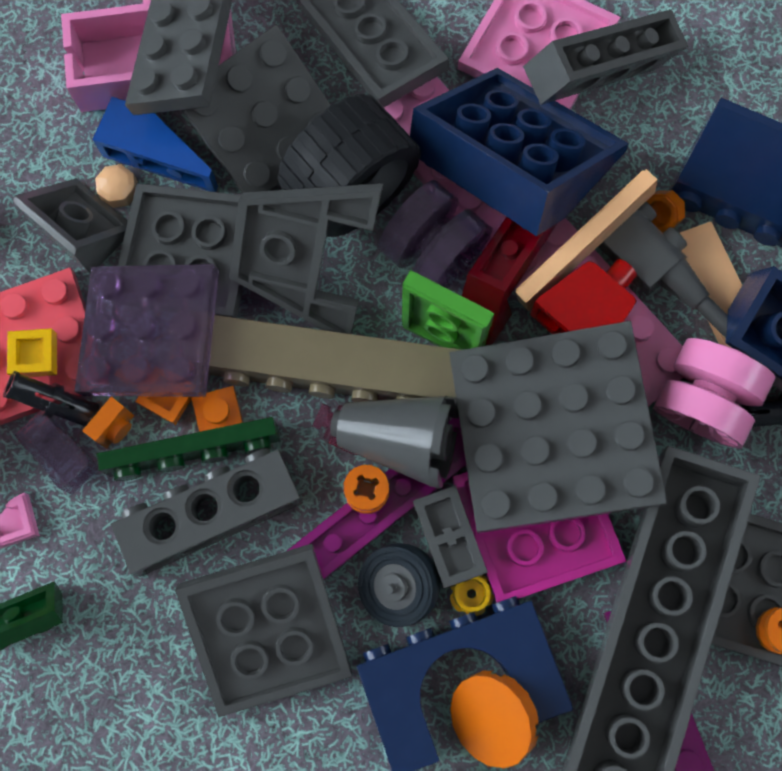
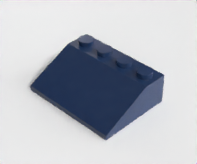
M495 68L413 108L410 137L419 145L421 150L419 160L535 236L540 235L562 221L627 151L629 143L556 101L540 105L532 87L499 68Z
M721 97L687 153L671 188L685 202V211L702 212L713 217L716 223L724 228H739L754 235V239L761 244L782 247V123Z

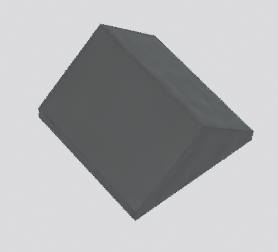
M77 178L18 194L14 197L13 203L32 225L89 274H92L124 240L128 221Z

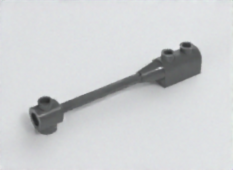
M645 202L598 247L613 263L617 259H622L635 269L637 277L632 282L647 297L659 286H662L693 310L697 309L726 338L728 315L709 297V292L687 262V256L682 252L687 246V242L672 227H669L662 233L651 222L657 217L655 210L649 203ZM775 376L776 379L773 385L782 393V380Z

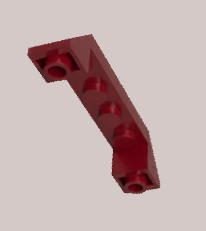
M506 217L469 271L462 297L494 313L485 346L494 343L512 316L507 299L557 224L540 235L535 236Z

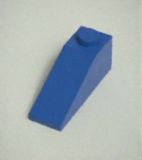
M111 97L92 139L103 157L206 191H217L219 186L212 169L155 113L133 115L125 106V100Z

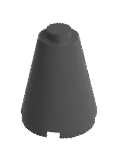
M438 396L346 402L341 410H335L331 420L330 433L331 436L336 437L337 445L345 450L428 486L442 488L441 478L447 479L456 444L457 432L453 431V426L449 422L450 418L458 419L459 417L457 398Z

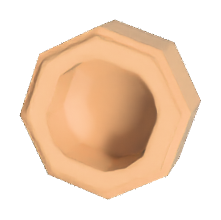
M121 164L104 167L95 178L97 194L101 200L113 208L129 206L133 201L137 184L134 173Z

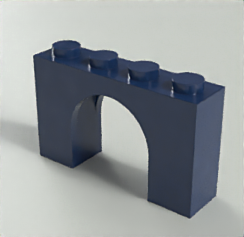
M517 596L491 605L494 614L477 620L475 612H471L450 620L449 623L452 630L434 636L431 627L407 636L406 639L409 645L407 647L391 652L388 643L363 653L365 662L356 667L392 771H416L440 761L422 712L420 692L424 676L430 666L439 657L450 651L472 648L491 656L502 667L505 674L515 679L529 694L537 710L539 723L574 710L532 601L520 604Z

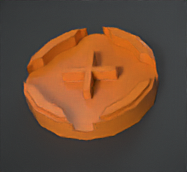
M483 670L463 680L454 691L450 706L452 725L460 743L475 759L487 766L505 769L519 764L535 748L538 736H536V725L539 723L538 714L529 694L515 679L505 674L499 676L492 674L491 672L493 671Z

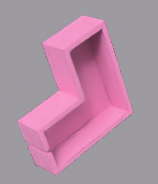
M143 0V4L61 14L63 47L67 54H64L66 88L81 112L104 110L107 108L111 97L126 101L151 0ZM231 9L219 65L236 53Z

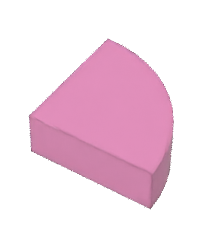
M22 493L12 498L0 514V549L40 536L29 494Z

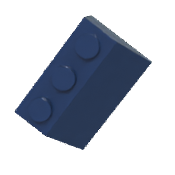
M772 266L749 273L728 309L725 343L758 361L782 380V271Z

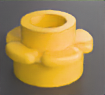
M484 575L451 587L453 591L450 595V602L456 611H464L466 614L475 612L476 616L485 612V607L491 605L494 599L490 585L487 583V577ZM472 589L476 592L474 598L467 596L468 590Z

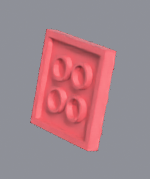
M70 267L0 292V425L40 411L19 401L3 397L4 389L10 378L7 374L8 331L52 328L57 333V375L29 378L48 385L58 383L64 386V391L79 397L111 385L75 272ZM35 392V396L56 404L63 403Z

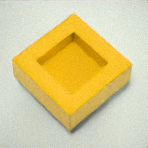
M52 328L8 331L7 374L11 376L14 371H17L27 377L57 375V333Z

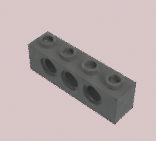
M672 9L554 40L523 67L540 105L656 70L686 49L688 44Z
M269 448L261 449L248 455L245 458L246 464L233 470H230L228 466L218 468L204 476L206 482L190 489L188 485L175 487L163 494L164 500L149 507L147 503H141L124 510L121 513L122 519L111 523V527L129 573L141 577L303 504L280 451L270 452ZM246 481L258 482L260 487L258 496L250 502H241L238 498L240 486ZM210 498L216 499L218 504L216 515L210 520L201 521L197 513L201 502ZM166 517H173L176 523L173 535L165 540H160L157 535L159 522Z

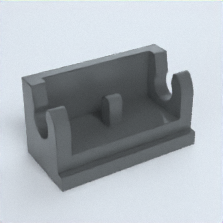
M456 485L413 501L444 588H450L488 573Z

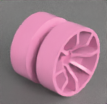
M698 338L686 339L673 367L690 383L667 380L653 409L672 423L703 438L728 447L743 448L755 423V419L738 404L762 406L776 379L774 373L758 361L729 346Z

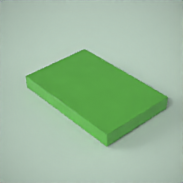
M410 270L403 282L402 288L403 328L440 347L465 350L485 346L494 313Z

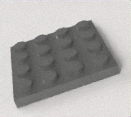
M631 321L449 352L477 533L664 506L667 504Z

